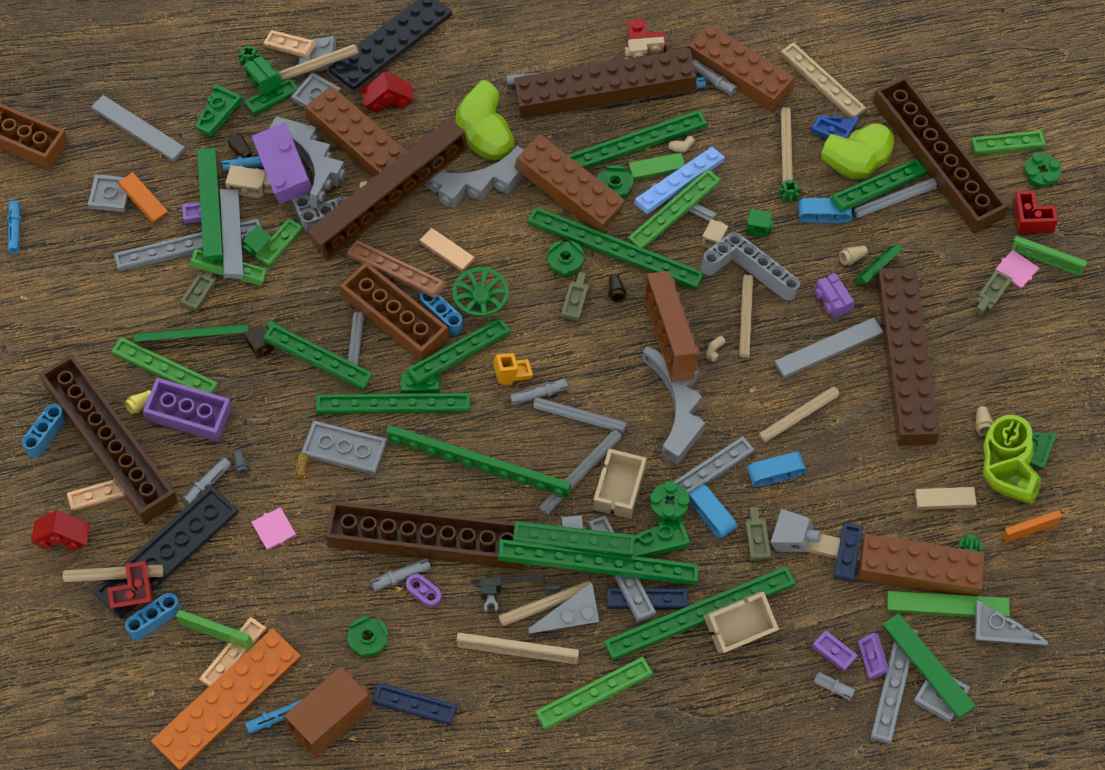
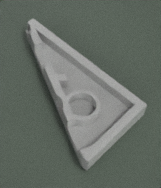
M593 584L584 587L528 628L529 634L598 623L599 619Z
M976 601L975 641L1048 645V641L1039 634L1027 630L1023 625L1009 617L1003 616L999 611H994L987 607L983 602Z

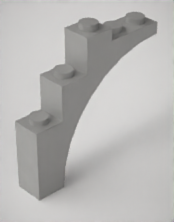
M276 116L269 128L286 122L300 158L310 168L314 177V184L310 192V207L317 209L320 202L324 201L327 190H330L332 185L337 187L340 181L344 180L346 175L344 162L332 159L330 144L318 141L319 137L316 134V127Z
M516 146L509 155L499 162L477 171L465 173L440 172L424 185L429 187L431 191L438 192L439 201L443 205L452 208L458 205L466 193L471 198L478 199L481 202L493 187L500 192L510 194L524 176L514 168L517 157L524 149Z
M647 346L643 351L642 361L654 369L663 379L670 391L675 410V422L669 437L662 446V456L678 465L704 432L705 422L700 417L693 416L701 406L702 400L699 392L691 389L698 380L699 370L695 371L694 379L671 382L663 356L658 350Z

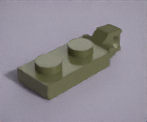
M996 269L978 295L976 302L979 305L975 313L982 316L986 309L991 310L994 308L1013 278Z
M209 271L198 273L180 300L181 306L198 312L216 285L218 274Z
M579 272L577 280L570 282L561 318L579 322L588 293V284H585L586 273Z
M758 507L750 508V519H746L745 524L750 561L770 560L771 553L766 520H764V517L759 518Z

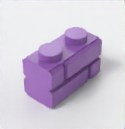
M836 273L816 282L814 293L817 299L823 301L827 314L830 313L835 319L853 310L855 302Z

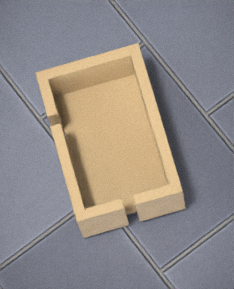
M608 449L593 500V510L611 514V511H614L615 516L632 519L646 470L647 458Z
M764 592L754 593L703 615L709 631L715 633L712 635V639L718 653H725L779 630Z

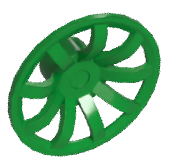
M476 267L459 275L453 285L452 293L456 305L463 312L473 316H488L496 313L505 305L509 296V288L505 278L496 270ZM482 272L480 285H478L472 273ZM487 273L496 276L488 286H485ZM466 276H468L472 282L473 288H471L469 285L461 281ZM501 281L504 289L492 290L494 285ZM458 287L467 290L469 294L463 293L457 296ZM497 294H504L501 303L492 297ZM469 299L471 301L465 308L459 300ZM490 303L496 306L494 309L486 311ZM474 306L477 309H481L482 312L471 311V308Z

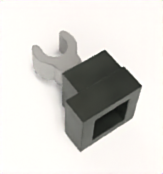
M480 578L481 598L487 599L484 604L485 613L488 612L487 608L490 605L495 607V612L497 613L498 603L495 599H497V592H501V578Z

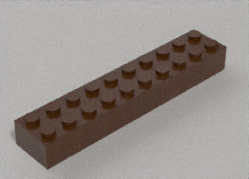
M690 48L514 78L521 119L697 90V78Z
M906 76L875 90L874 105L915 158L927 170L929 176L935 179L939 189L973 233L1005 218L1008 205Z
M451 118L441 122L434 131L427 133L420 142L413 144L406 153L399 155L389 166H385L377 176L370 178L363 187L356 189L349 198L342 200L335 209L327 212L318 222L313 223L307 232L314 248L326 261H329L469 150L464 131Z
M916 268L879 269L876 285L897 445L936 444L940 432Z
M72 354L39 374L46 390L54 401L61 406L65 416L144 524L178 503L173 489Z
M332 501L326 532L328 547L525 570L526 565L498 561L500 539L513 541L515 522Z

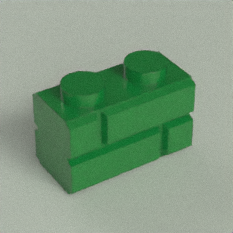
M259 56L253 61L244 64L248 79L262 95H266L272 90L274 91L281 87V75L277 69H273L269 60L266 61L263 57Z

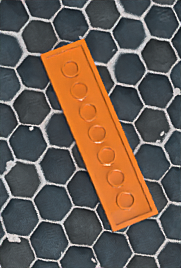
M272 628L251 650L249 649L151 740V743L178 770H182L301 659V655Z

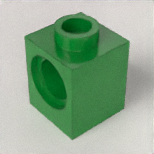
M750 209L746 234L768 238L769 231H773L774 220H771L772 212Z
M257 225L241 242L242 249L247 254L254 256L270 240L271 236Z

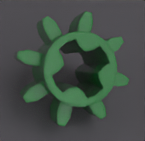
M251 45L242 47V53H238L241 65L253 61L260 56L258 48L254 49Z
M790 179L785 183L781 182L778 195H782V201L785 200L792 203L795 199L799 200L802 188L797 186L798 182L791 181Z
M968 534L964 536V539L960 538L958 548L981 552L983 551V542H979L978 536Z

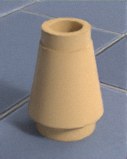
M864 245L843 248L839 252L841 263L849 266L868 255V250Z
M981 406L976 409L975 429L979 435L986 436L990 426L993 424V420L988 408Z

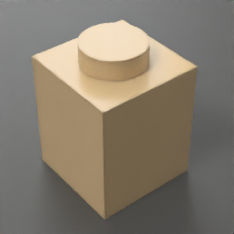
M711 219L702 236L701 246L710 249L726 237L728 225Z

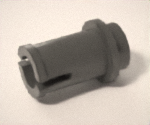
M241 449L232 452L235 463L234 471L237 475H245L249 470L245 453Z

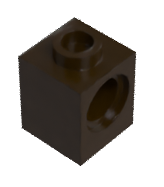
M261 324L244 333L246 343L257 359L269 355L274 350L273 345L263 341L266 331Z

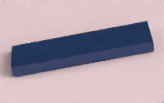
M607 588V609H630L620 588ZM644 588L652 606L656 610H680L688 607L687 589Z
M378 683L372 703L449 726H451L457 710L456 704Z

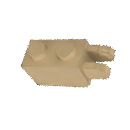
M230 166L225 182L226 189L238 190V195L254 198L263 197L265 192L274 194L265 170Z

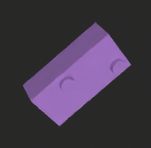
M286 122L252 136L279 204L311 192V182Z
M156 378L143 409V414L146 421L219 442L232 406L228 398Z

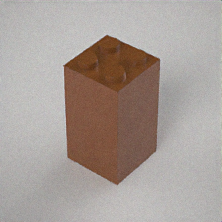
M342 667L338 668L284 715L288 731L315 759L371 710V699L368 695V689L363 684L359 685L355 681V676L349 670L345 671Z

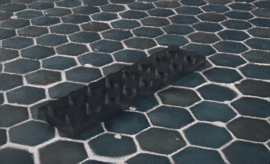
M416 0L358 44V54L333 63L328 67V72L355 91L451 17L452 10L438 0Z
M210 485L120 567H125V564L148 561V565H162L164 569L163 576L150 577L153 591L233 519L239 511ZM127 579L105 580L93 593L114 614L123 619L138 604L110 608L107 588L128 585Z

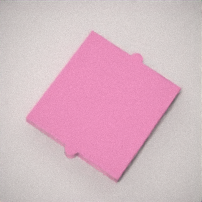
M1012 250L1006 258H1002L1001 263L996 269L1013 278L1011 283L1022 289L1028 281L1032 280L1039 267Z
M281 507L270 513H264V516L251 522L267 551L279 544L283 545L285 541L296 536Z

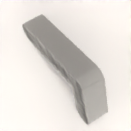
M308 193L292 199L291 203L301 226L307 232L313 223L321 220L324 214L335 209L347 197L343 196L319 204L317 209L310 207Z
M739 233L728 234L703 255L700 270L705 275L715 274L733 260L782 299L792 301L797 295L800 281Z

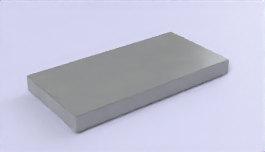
M313 420L301 456L376 475L387 445V439Z

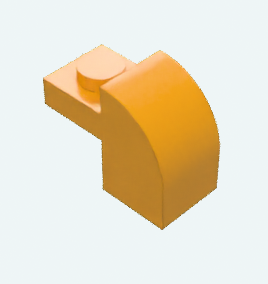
M514 353L495 355L493 367L500 384L512 385L513 381L532 379L533 373L528 359L516 360Z

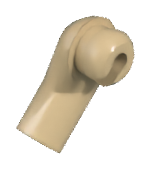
M688 136L684 141H671L668 148L673 152L685 153L694 144L695 139L692 136Z
M719 336L709 343L705 354L707 360L715 362L718 359L719 354L716 353V350L725 344L723 336Z

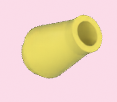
M147 390L146 392L128 397L124 402L128 412L133 415L142 411L151 391Z

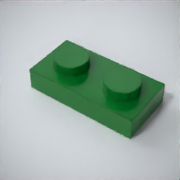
M401 373V394L440 393L439 374L417 386L407 373Z

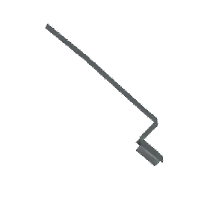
M544 575L498 577L501 578V581L544 579L545 583ZM480 579L471 580V584L480 583ZM545 585L547 595L558 593L561 590L559 585Z

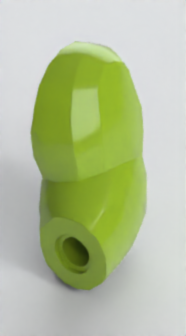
M481 80L458 106L455 123L464 131L467 144L475 153L488 160H502L514 150V136L505 119L496 113L500 99L497 89L490 82Z
M882 124L866 125L851 133L848 138L830 134L823 147L821 159L840 175L850 180L867 179L876 169L885 165L894 149L895 138L892 131Z
M1004 415L996 419L986 434L983 445L985 453L983 477L993 490L1004 496L1032 505L1036 500L1041 484V477L1029 465L1034 456L1032 428L1020 416Z

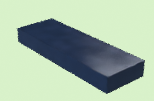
M843 523L833 578L853 582L863 526Z

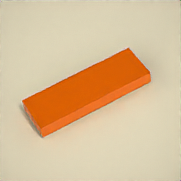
M133 172L118 181L120 188L152 223L167 215L168 211Z
M1057 510L1007 527L1002 535L1004 543L1056 526L1059 524L1062 515Z

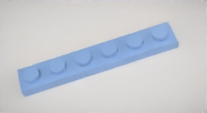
M709 148L635 198L634 204L646 214L650 213L685 189L708 168L713 170L724 162L725 157L715 148Z

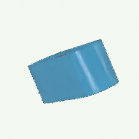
M803 198L798 202L799 220L802 222L847 223L852 220V208L840 212L830 198Z
M421 292V306L448 327L449 335L458 336L463 330L462 316L439 294L433 298Z
M48 405L23 437L22 445L29 457H39L64 425L66 418L60 405Z
M799 452L757 461L747 467L754 487L802 476L807 471Z
M702 485L688 494L690 505L719 539L737 529V524L733 517L706 485Z
M166 593L130 616L125 622V628L129 637L133 640H140L176 617L177 612L180 610L177 597L172 593ZM169 603H174L172 607H166ZM151 615H157L155 618L149 619ZM134 626H140L137 630H131Z

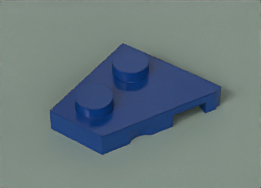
M819 115L811 132L825 139H828L830 134L848 138L858 123L859 117L853 116V119H843L842 116Z

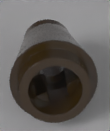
M236 133L228 139V147L240 157L249 158L252 156V152L243 135Z
M613 274L609 277L608 297L613 302H622L627 292L620 276Z

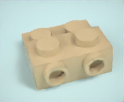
M664 37L628 40L624 59L664 53Z

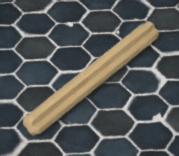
M353 44L279 71L281 75L280 82L359 53L358 48Z
M788 107L781 109L783 183L788 181V179L793 181L791 109Z
M752 275L743 276L739 356L741 358H748L750 354Z
M835 386L829 388L760 432V439L763 442H767L837 398L840 393Z
M148 565L150 577L163 576L164 569L162 565ZM125 567L64 570L62 575L64 582L127 579Z
M586 581L499 615V621L502 626H506L560 605L592 583Z

